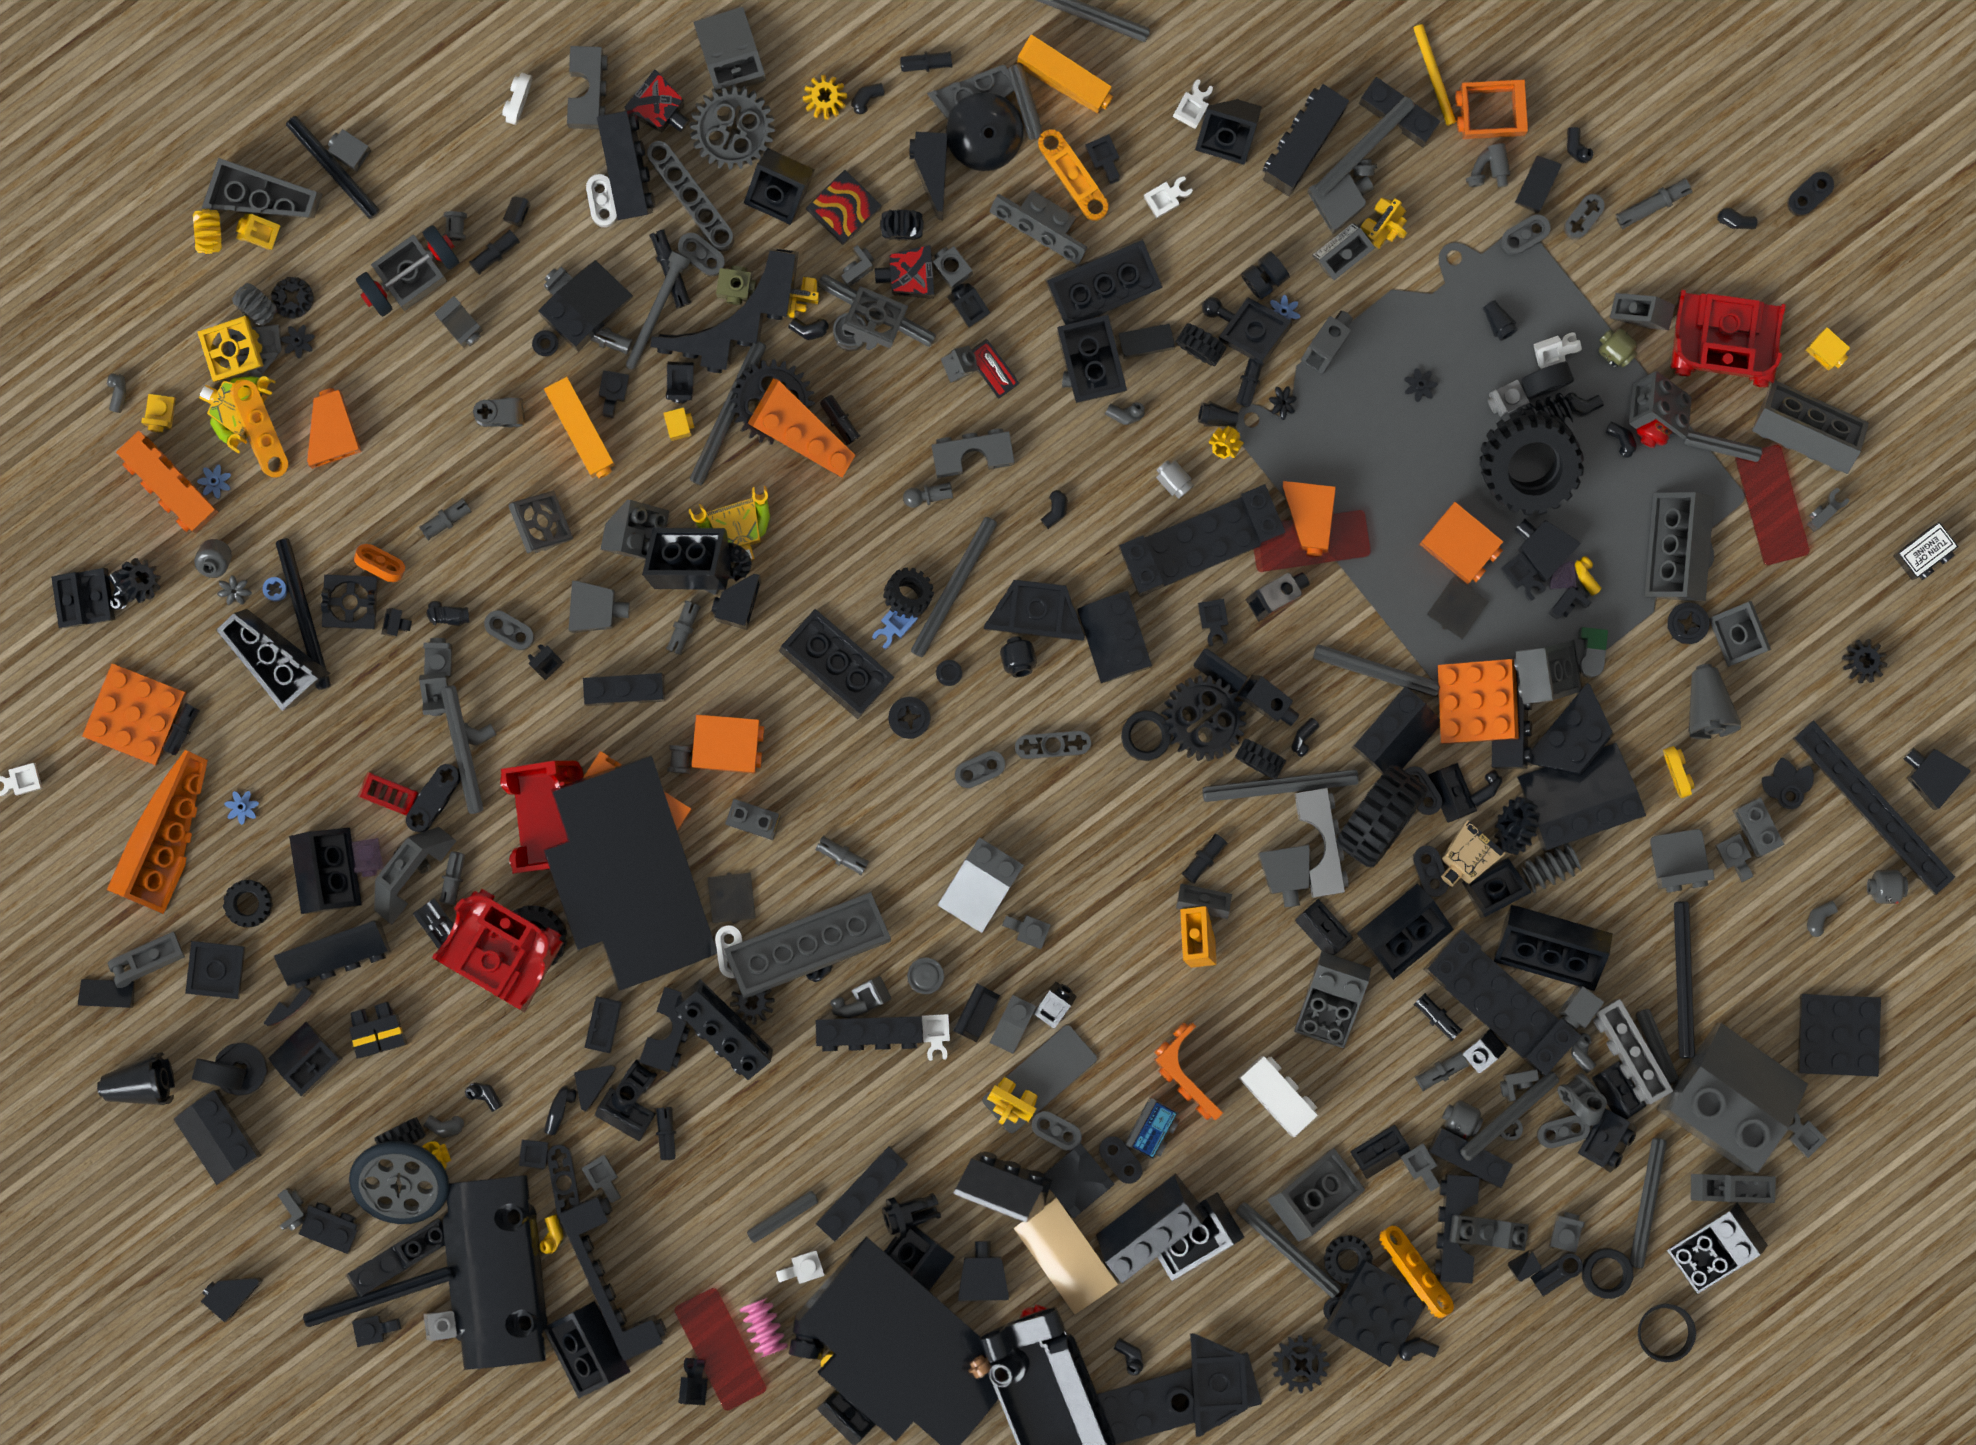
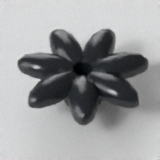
M302 325L298 332L292 326H289L290 336L282 337L281 341L289 344L285 349L286 354L295 350L297 358L300 359L302 357V349L308 352L313 351L312 347L306 342L313 340L315 336L313 334L305 335V325Z
M1415 368L1414 378H1404L1408 384L1412 385L1405 390V394L1415 392L1416 402L1421 400L1423 394L1427 398L1432 399L1433 395L1428 388L1437 387L1438 383L1428 381L1432 374L1431 371H1427L1422 376L1419 369Z
M1289 386L1285 387L1283 391L1280 387H1276L1275 393L1277 397L1269 398V401L1274 404L1272 414L1280 412L1282 420L1286 419L1287 412L1295 413L1294 408L1290 404L1295 402L1297 397L1289 396Z

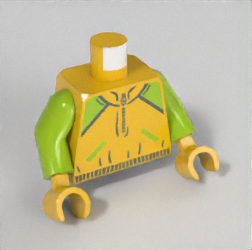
M253 376L233 378L230 382L223 381L219 390L205 385L200 393L199 399L211 404L207 414L211 416L210 425L216 435L238 454L240 451L237 449V446L241 442L247 444V435L231 399L230 388L237 380H249L257 386L264 403L267 399L265 394H272L271 391L267 390L268 385L276 382L266 376L260 378ZM245 385L238 390V397L241 400L248 399V396H250L249 387Z
M764 486V493L758 495L755 493V487H753L751 499L706 512L703 505L699 504L701 512L694 515L691 509H689V514L693 521L696 522L698 528H725L727 530L728 543H735L743 547L750 555L752 561L755 557L751 545L761 542L760 537L766 534L770 520L767 500L768 489Z

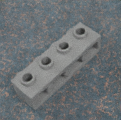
M1615 999L1600 1008L1595 1014L1596 1018L1593 1019L1594 1024L1600 1033H1606L1610 1040L1606 1044L1613 1056L1618 1054L1623 1064L1619 1066L1627 1079L1631 1078L1636 1086L1633 1088V1091L1640 1102L1645 1101L1646 1104H1652L1673 1092L1621 999Z

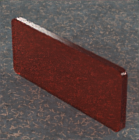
M1772 445L1762 448L1761 458L1758 462L1736 457V465L1763 563L1765 565H1773L1808 555L1810 550L1781 446Z
M1362 510L1333 514L1328 553L1323 552L1322 556L1308 555L1307 550H1302L1293 520L1281 522L1286 532L1285 537L1254 549L1256 569L1259 572L1363 558L1371 553L1366 517Z
M711 1288L675 1307V1314L698 1359L705 1361L704 1371L724 1410L729 1411L766 1391V1385L716 1288Z

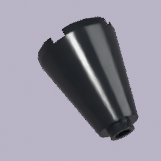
M163 1052L151 1054L102 1075L97 1083L98 1094L105 1101L152 1105L171 1104L174 1095H170V1088L175 1087L171 1063L169 1059L162 1058Z

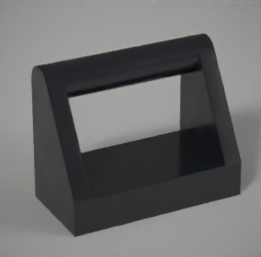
M976 984L953 1031L977 1043L1000 995L980 984Z

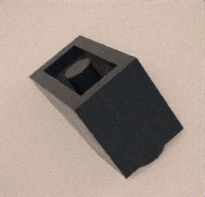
M260 1277L221 1280L216 1284L212 1281L202 1292L205 1297L201 1302L223 1322H227L263 1280Z

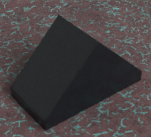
M609 1065L574 1072L580 1106L584 1112H588L617 1067Z

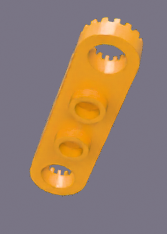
M1051 129L1044 131L1038 139V147L1085 217L1092 221L1103 219L1108 212L1107 199L1060 132ZM1049 136L1057 138L1059 142L1058 147L1054 150H1049L1044 146V140ZM1093 200H1097L1103 205V210L1098 214L1089 212L1088 204Z
M237 380L230 388V395L253 452L257 457L261 470L266 475L274 478L280 477L287 471L288 460L258 388L249 380ZM246 385L251 393L248 399L241 400L238 397V390ZM273 457H278L281 463L280 467H278V470L270 471L268 468L269 460Z
M1389 1226L1384 1229L1380 1234L1381 1238L1379 1240L1382 1241L1380 1244L1384 1245L1383 1249H1386V1252L1392 1256L1391 1260L1421 1301L1427 1304L1428 1310H1431L1430 1313H1434V1317L1441 1319L1451 1314L1454 1309L1452 1298L1403 1231L1397 1226ZM1390 1236H1393V1238H1396V1239H1395V1241H1397V1242H1395L1396 1244H1394V1243L1392 1242ZM1437 1300H1440V1302H1443L1442 1305H1444V1306H1443L1444 1309H1442V1308L1439 1306Z

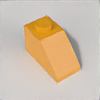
M1207 907L1180 909L1183 961L1191 968L1217 965L1215 936Z

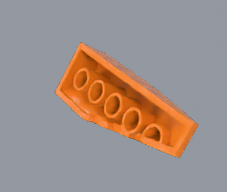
M187 750L182 753L141 815L109 883L108 891L164 914L186 864L185 849L187 843H190L192 833L189 832L192 817H196L198 808L195 807L197 794L201 793L208 760Z

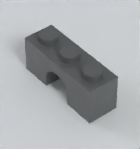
M570 46L569 73L571 77L586 79L589 82V90L580 98H568L567 125L569 128L599 129L597 117L606 115V107L601 106L602 96H606L607 81H602L603 71H607L608 55H603L602 47Z
M1003 428L987 431L988 435L978 437L977 433L962 435V439L952 441L951 437L937 439L936 444L931 445L937 478L963 474L961 461L967 453L972 451L980 452L985 456L988 470L1013 466L1014 457L1009 431L1003 432Z

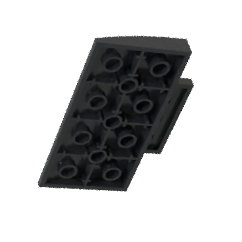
M652 755L551 789L568 841L543 850L577 950L602 942L619 991L716 955L717 949Z
M867 1236L795 1315L796 1319L834 1352L817 1373L894 1441H897L909 1426L915 1422L940 1445H961L999 1399L989 1376L990 1371L977 1379L973 1373H969L971 1368L969 1363L980 1355L987 1358L980 1342V1336ZM1002 1368L1003 1372L1008 1374L1007 1370Z

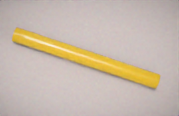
M1423 24L1417 25L1413 29L1446 125L1449 126L1456 123V119Z

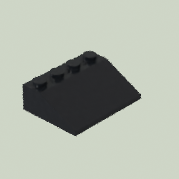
M1617 743L1603 747L1581 775L1571 774L1563 770H1550L1544 767L1517 777L1524 798L1534 801L1533 804L1538 806L1536 812L1540 813V817L1536 822L1540 826L1537 827L1536 833L1543 851L1646 816L1639 793Z

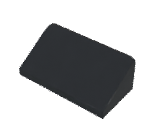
M1536 156L1515 203L1538 214L1562 164Z
M1170 323L1118 333L1123 359L1175 349Z
M1204 648L1193 665L1206 676H1211L1213 681L1221 679L1222 687L1228 684L1231 685L1230 693H1238L1248 679L1246 675L1207 648Z
M1458 762L1428 775L1442 798L1441 809L1448 823L1477 812Z
M1319 899L1295 919L1296 923L1322 952L1335 955L1353 939L1352 935Z
M81 979L78 1005L133 1008L135 982L132 981L126 987L117 988L112 980Z
M1618 1061L1593 1076L1592 1080L1599 1092L1606 1098L1610 1110L1618 1116L1628 1119L1645 1108L1646 1104L1644 1101L1640 1102L1633 1091L1635 1086L1630 1078L1627 1079L1619 1066L1621 1063Z
M610 1087L599 1104L595 1116L635 1140L640 1141L656 1114L638 1103L628 1111L617 1110L612 1103V1096L615 1090ZM619 1093L622 1099L627 1101L631 1100L630 1098Z
M1393 1125L1353 1149L1350 1153L1365 1178L1368 1179L1400 1160L1401 1156L1411 1150L1396 1125Z
M837 1390L817 1408L852 1445L858 1444L876 1425Z

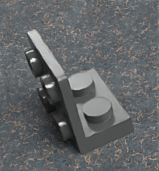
M1655 371L1633 383L1629 424L1637 429L1656 419L1684 439L1688 437L1692 398L1687 392L1680 389L1658 371Z

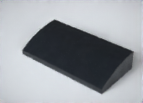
M1141 238L1045 279L1064 325L1091 319L1163 288L1145 243Z
M816 609L810 613L779 649L783 656L856 719L863 715L894 678L892 674Z

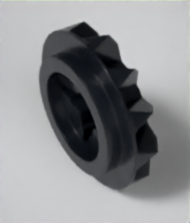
M286 277L277 282L272 290L271 302L275 304L277 313L281 316L295 319L304 316L310 310L313 304V292L308 283L299 277ZM285 290L291 293L298 292L296 298L300 304L299 306L292 301L286 303L288 297Z
M728 543L730 561L735 562L734 567H731L729 579H734L737 582L740 578L747 576L751 570L752 562L750 555L743 547L735 543Z
M1686 602L1677 605L1672 609L1667 618V629L1672 638L1681 644L1697 643L1706 636L1709 630V617L1706 611L1695 603ZM1690 613H1692L1691 622L1699 627H1690L1686 634H1684L1685 626L1678 622V620H1686Z
M901 698L890 708L888 715L889 725L898 736L914 739L924 734L929 727V709L918 698ZM906 707H909L912 715H921V717L913 720V729H910V725L906 721H898V719L906 716Z

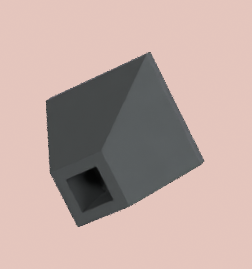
M626 500L605 524L600 550L646 560L652 529L667 527L669 510L633 500Z

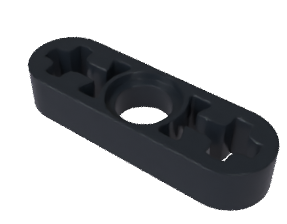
M555 1145L550 1148L547 1154L557 1214L566 1205L565 1198L559 1200L558 1194L566 1195L574 1192L575 1197H569L570 1204L576 1205L580 1203L572 1154L565 1145ZM556 1149H560L561 1153H566L567 1158L562 1161L563 1167L569 1165L570 1171L554 1173V1168H559L558 1161L552 1159V1155L556 1154ZM567 1175L571 1178L572 1185L568 1190L558 1188L557 1179L559 1176Z

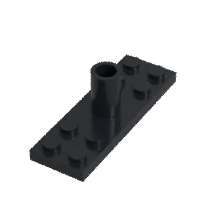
M1248 1352L1241 1354L1245 1355L1247 1402L1249 1408L1260 1405L1262 1402ZM1192 1367L1097 1394L1114 1435L1116 1445L1195 1423ZM1185 1394L1187 1400L1183 1407L1176 1408L1174 1404H1171V1399L1174 1395Z

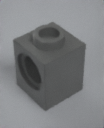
M343 129L339 134L335 133L328 143L330 147L328 152L356 172L371 152L368 145Z
M954 246L949 250L945 247L934 255L936 260L933 261V266L951 290L973 275V270ZM949 260H954L958 263L959 267L955 272H948L945 270L944 264Z

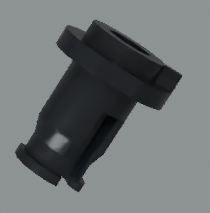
M930 1193L927 1197H918L899 1204L894 1197L886 1199V1206L882 1207V1214L889 1234H895L900 1240L906 1238V1229L924 1224L933 1218H941L940 1212L935 1207V1205H938L935 1194Z

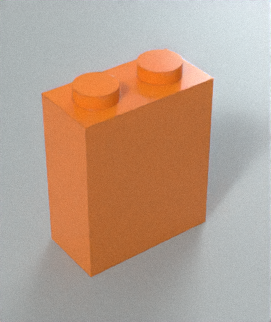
M1456 502L1450 506L1419 544L1466 584H1469L1472 579L1477 582L1486 572L1483 568L1488 560L1494 562L1503 551L1500 548L1503 541Z
M696 715L692 768L756 774V768H761L762 752H758V742H763L765 727L760 726V720Z

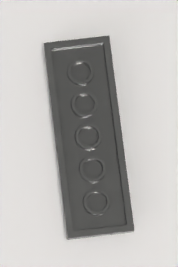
M870 892L724 949V953L743 999L889 943L891 942V937Z

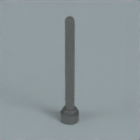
M672 251L668 261L670 263L668 267L670 269L626 362L628 369L636 367L679 272L682 273L684 268L687 269L691 261L690 258L678 252Z

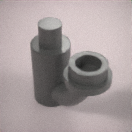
M1504 143L1488 146L1478 156L1471 172V177L1466 178L1469 187L1484 185L1486 178L1485 175H1481V172L1488 161H1490L1492 178H1497L1498 188L1508 186L1507 176L1511 174L1506 146Z

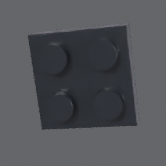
M191 941L185 994L239 999L245 947Z

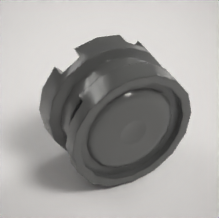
M920 958L909 967L907 974L908 982L917 993L924 995L932 994L943 984L944 972L941 965L934 959Z

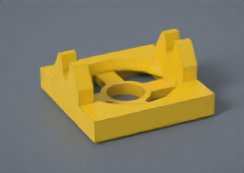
M248 316L197 332L213 382L264 366L260 356L263 347L257 340L259 334L252 330ZM228 329L241 332L246 339L239 342L231 339ZM220 333L222 341L219 344V348H216L213 341L217 334ZM228 341L233 342L236 346V352L231 357L226 356L223 352V345ZM249 347L248 358L240 366L237 356L241 349ZM220 356L229 360L231 369L220 365Z

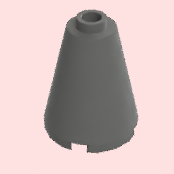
M1711 664L1697 666L1696 670L1692 672L1688 729L1690 737L1694 739H1711L1712 734H1719L1720 737H1723L1741 729V721L1718 668L1712 667Z

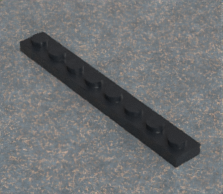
M1814 720L1792 738L1934 895H1937L1955 878L1952 872Z

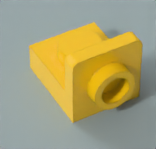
M245 214L237 223L236 232L238 234L236 239L248 241L265 249L272 250L280 225L254 214Z
M148 394L145 418H142L141 422L143 425L148 426V431L163 433L164 429L171 430L176 398Z

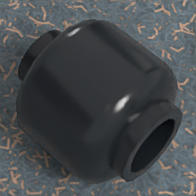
M1022 637L1008 639L1006 641L1007 644L1000 650L1005 672L1012 674L1015 678L1031 674L1032 669L1037 664L1033 644L1028 640H1022Z

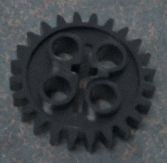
M773 359L768 367L766 362L762 360L760 369L755 364H752L751 374L743 370L742 374L745 379L737 378L735 380L740 387L731 389L737 395V398L730 399L729 402L736 404L737 407L730 412L738 413L739 415L734 423L743 422L744 425L740 430L741 432L747 429L750 430L748 438L751 439L757 434L759 435L758 443H762L765 437H768L769 445H772L774 442V438L748 424L753 415L748 409V402L751 399L761 401L766 392L761 385L764 377L775 378L780 382H785V387L789 391L794 392L796 397L807 408L808 406L815 405V402L808 400V396L813 395L814 391H806L805 389L810 384V381L802 383L801 379L804 373L795 375V365L787 370L786 361H783L777 367L776 360Z
M1200 675L1195 677L1194 681L1188 678L1185 680V685L1180 683L1176 686L1177 691L1173 690L1169 693L1172 699L1164 702L1169 709L1162 711L1163 715L1168 716V720L1162 722V725L1170 727V730L1165 735L1174 736L1170 744L1173 745L1178 742L1180 744L1178 748L1179 753L1186 749L1187 758L1192 757L1196 753L1197 761L1202 760L1204 756L1207 761H1211L1214 759V755L1219 759L1224 756L1223 752L1228 754L1232 752L1231 746L1235 747L1239 744L1235 737L1240 738L1244 735L1239 728L1246 725V722L1240 720V717L1244 716L1246 712L1239 711L1238 709L1243 704V701L1235 702L1234 700L1238 693H1228L1231 685L1228 684L1222 688L1221 679L1212 683L1211 676L1206 677L1203 682ZM1202 694L1210 699V706L1203 703ZM1218 704L1221 705V709L1208 717L1204 723L1198 725L1190 733L1187 732V728L1200 720L1204 714L1210 712ZM1183 710H1187L1190 713V721L1183 718ZM1218 715L1225 719V727L1218 723ZM1199 731L1205 733L1207 739L1206 742H1202L1199 739Z

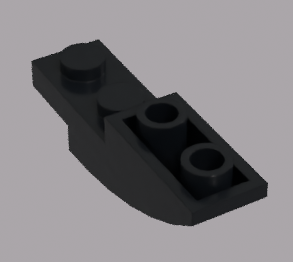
M438 1218L347 1273L346 1277L358 1297L360 1298L444 1247L445 1239L442 1222Z

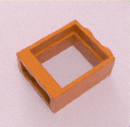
M1525 80L1462 83L1459 88L1460 91H1456V106H1461V116L1457 117V130L1462 132L1463 139L1525 136L1528 132ZM1512 92L1514 127L1470 130L1468 94Z

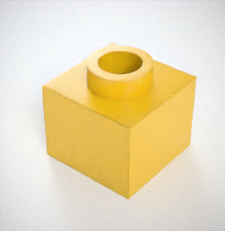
M684 407L663 413L671 441L692 436L690 429L695 428L691 413L686 414Z

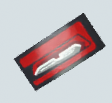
M987 339L971 349L976 357V363L979 368L977 372L983 377L998 399L1020 384Z
M303 987L290 1006L284 1002H279L264 1021V1024L274 1026L287 1020L301 1010L316 993L308 987Z

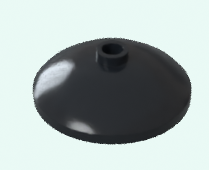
M980 92L969 95L958 102L948 117L946 124L947 144L953 156L968 168L977 171L999 169L1008 164L1021 147L1023 140L1021 116L1009 100L998 94ZM987 128L992 130V135L989 138H986L984 135V131Z

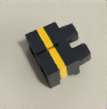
M389 1002L375 1005L378 1020L371 1022L368 1020L366 1009L351 1012L353 1027L349 1029L357 1059L408 1045L400 1024L399 1015H394Z

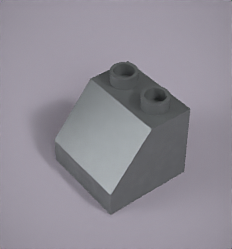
M1716 1023L1696 1051L1694 1058H1691L1678 1077V1080L1671 1087L1673 1092L1664 1097L1657 1110L1740 1169L1758 1173L1789 1129L1808 1084L1724 1024Z

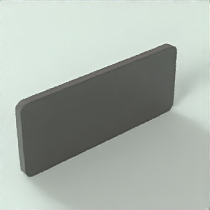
M1066 1025L1006 1077L1016 1084L1011 1094L1019 1099L1025 1090L1036 1094L1038 1097L1034 1106L1036 1108L1034 1116L1096 1062L1097 1057L1070 1026ZM989 1091L982 1101L999 1121L1001 1115L993 1111L996 1104L987 1100L991 1092ZM1019 1118L1015 1124L1006 1119L1003 1126L1009 1133H1015L1026 1121Z

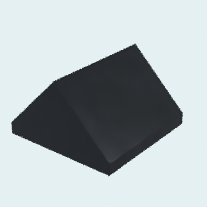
M1509 858L1488 868L1470 884L1465 881L1462 882L1480 918H1485L1531 893Z

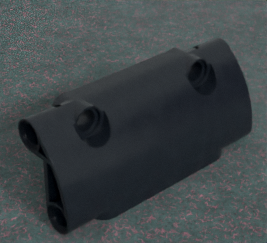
M527 1175L449 1183L447 1196L448 1212L443 1218L447 1267H450L453 1274V1279L449 1281L451 1308L455 1317L456 1338L461 1341L464 1370L546 1361L545 1343L542 1333L547 1326L548 1319L546 1316L536 1209L528 1203L530 1196Z
M1057 1307L1048 1308L1019 1318L980 1337V1342L990 1362V1379L1017 1445H1116L1114 1435L1077 1342L1071 1334H1067ZM1002 1368L1006 1369L1008 1374L1004 1373Z

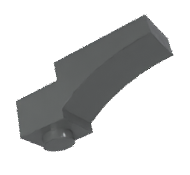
M455 296L434 313L463 348L467 344L469 346L474 345L481 338L482 328Z
M1691 1174L1690 1200L1775 1203L1776 1177Z

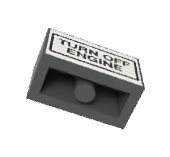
M1352 223L1312 256L1326 275L1336 280L1375 249V247L1362 229Z

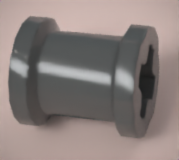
M456 211L444 212L446 230L443 236L446 234L451 241H465L466 236L463 232L464 219L467 218V213Z
M669 745V750L672 752L671 764L667 768V772L691 774L688 766L690 752H693V747Z

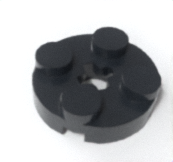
M247 1043L230 1044L223 1048L215 1059V1062L234 1067L237 1062L247 1065L245 1069L247 1073L244 1076L241 1090L220 1087L230 1094L239 1096L255 1092L262 1086L268 1073L266 1059L257 1047Z

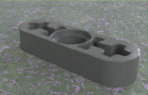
M1083 731L1024 735L1016 741L1015 751L1022 759L1083 755L1090 749L1091 739ZM1063 736H1068V742L1075 741L1076 736H1081L1082 740H1086L1087 745H1083L1082 750H1077L1076 746H1068L1070 752H1064L1065 742ZM1037 738H1042L1041 749L1044 754H1037L1038 749H1031L1030 754L1026 755L1024 750L1019 749V746L1023 745L1024 740H1029V744L1033 745L1038 744ZM1049 738H1057L1061 744L1059 751L1055 753L1047 751L1045 747L1046 741Z

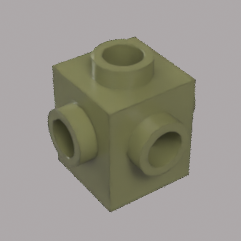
M732 266L731 269L720 268L716 290L717 298L727 299L726 303L742 305V301L747 302L749 295L753 294L756 287V280H752L751 272H747V268L741 266ZM736 283L741 284L738 288L733 287Z

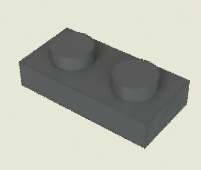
M1180 884L1176 909L1206 906L1210 916L1228 919L1232 894Z

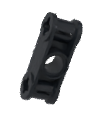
M443 764L437 768L407 813L406 824L408 828L421 833L431 827L460 783V774L456 767L450 764ZM452 770L453 781L447 780L444 783L445 778L442 776V773ZM423 814L422 820L425 821L424 825L418 824L415 827L416 822L413 820V817Z

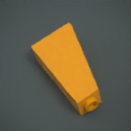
M1030 35L1018 55L1017 64L1021 63L1025 72L1097 114L1101 108L1106 110L1113 98L1110 94L1112 86L1033 35Z
M565 377L544 388L591 477L597 476L600 479L612 472L611 468L615 464L569 379Z

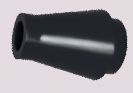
M1496 300L1483 307L1494 337H1498L1500 341L1509 338L1518 330L1515 326L1516 321Z
M1211 401L1208 403L1202 402L1198 414V423L1204 424V427L1236 426L1238 412L1229 410Z

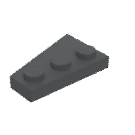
M1001 65L964 81L955 82L937 91H931L927 93V96L948 120L953 108L965 97L975 93L989 92L1007 98L1014 92V87L1008 68L1005 65Z

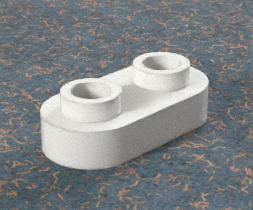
M521 73L519 77H514L511 85V91L514 93L511 102L506 101L502 113L503 116H506L507 123L517 125L531 87V75Z
M602 174L594 175L589 178L586 184L591 216L598 226L609 227L617 220L610 180ZM603 185L605 190L602 193H597L595 191L596 186ZM603 210L610 212L609 217L606 219L600 217V213Z
M724 926L718 930L715 937L719 968L724 976L735 978L732 970L728 968L724 949L743 942L742 935L736 927ZM732 934L734 936L733 943H725V935Z

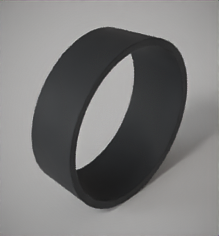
M1661 1304L1648 1310L1640 1320L1638 1339L1644 1352L1654 1360L1675 1362L1685 1357L1691 1351L1696 1339V1328L1693 1319L1684 1309L1673 1304ZM1660 1308H1668L1678 1312L1684 1318L1688 1327V1337L1685 1345L1680 1351L1669 1356H1660L1652 1353L1646 1348L1641 1338V1326L1645 1317L1650 1312Z

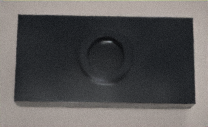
M596 996L584 1048L611 1053L622 1006L621 1001Z

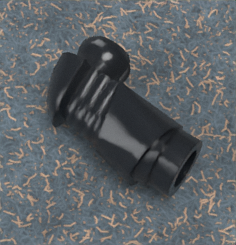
M432 601L428 605L426 614L429 621L435 626L437 623H447L454 626L470 623L468 607H442V603L439 601Z

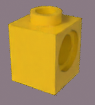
M1826 327L1806 348V351L1829 371L1834 366L1840 368L1848 359L1845 353L1850 347Z

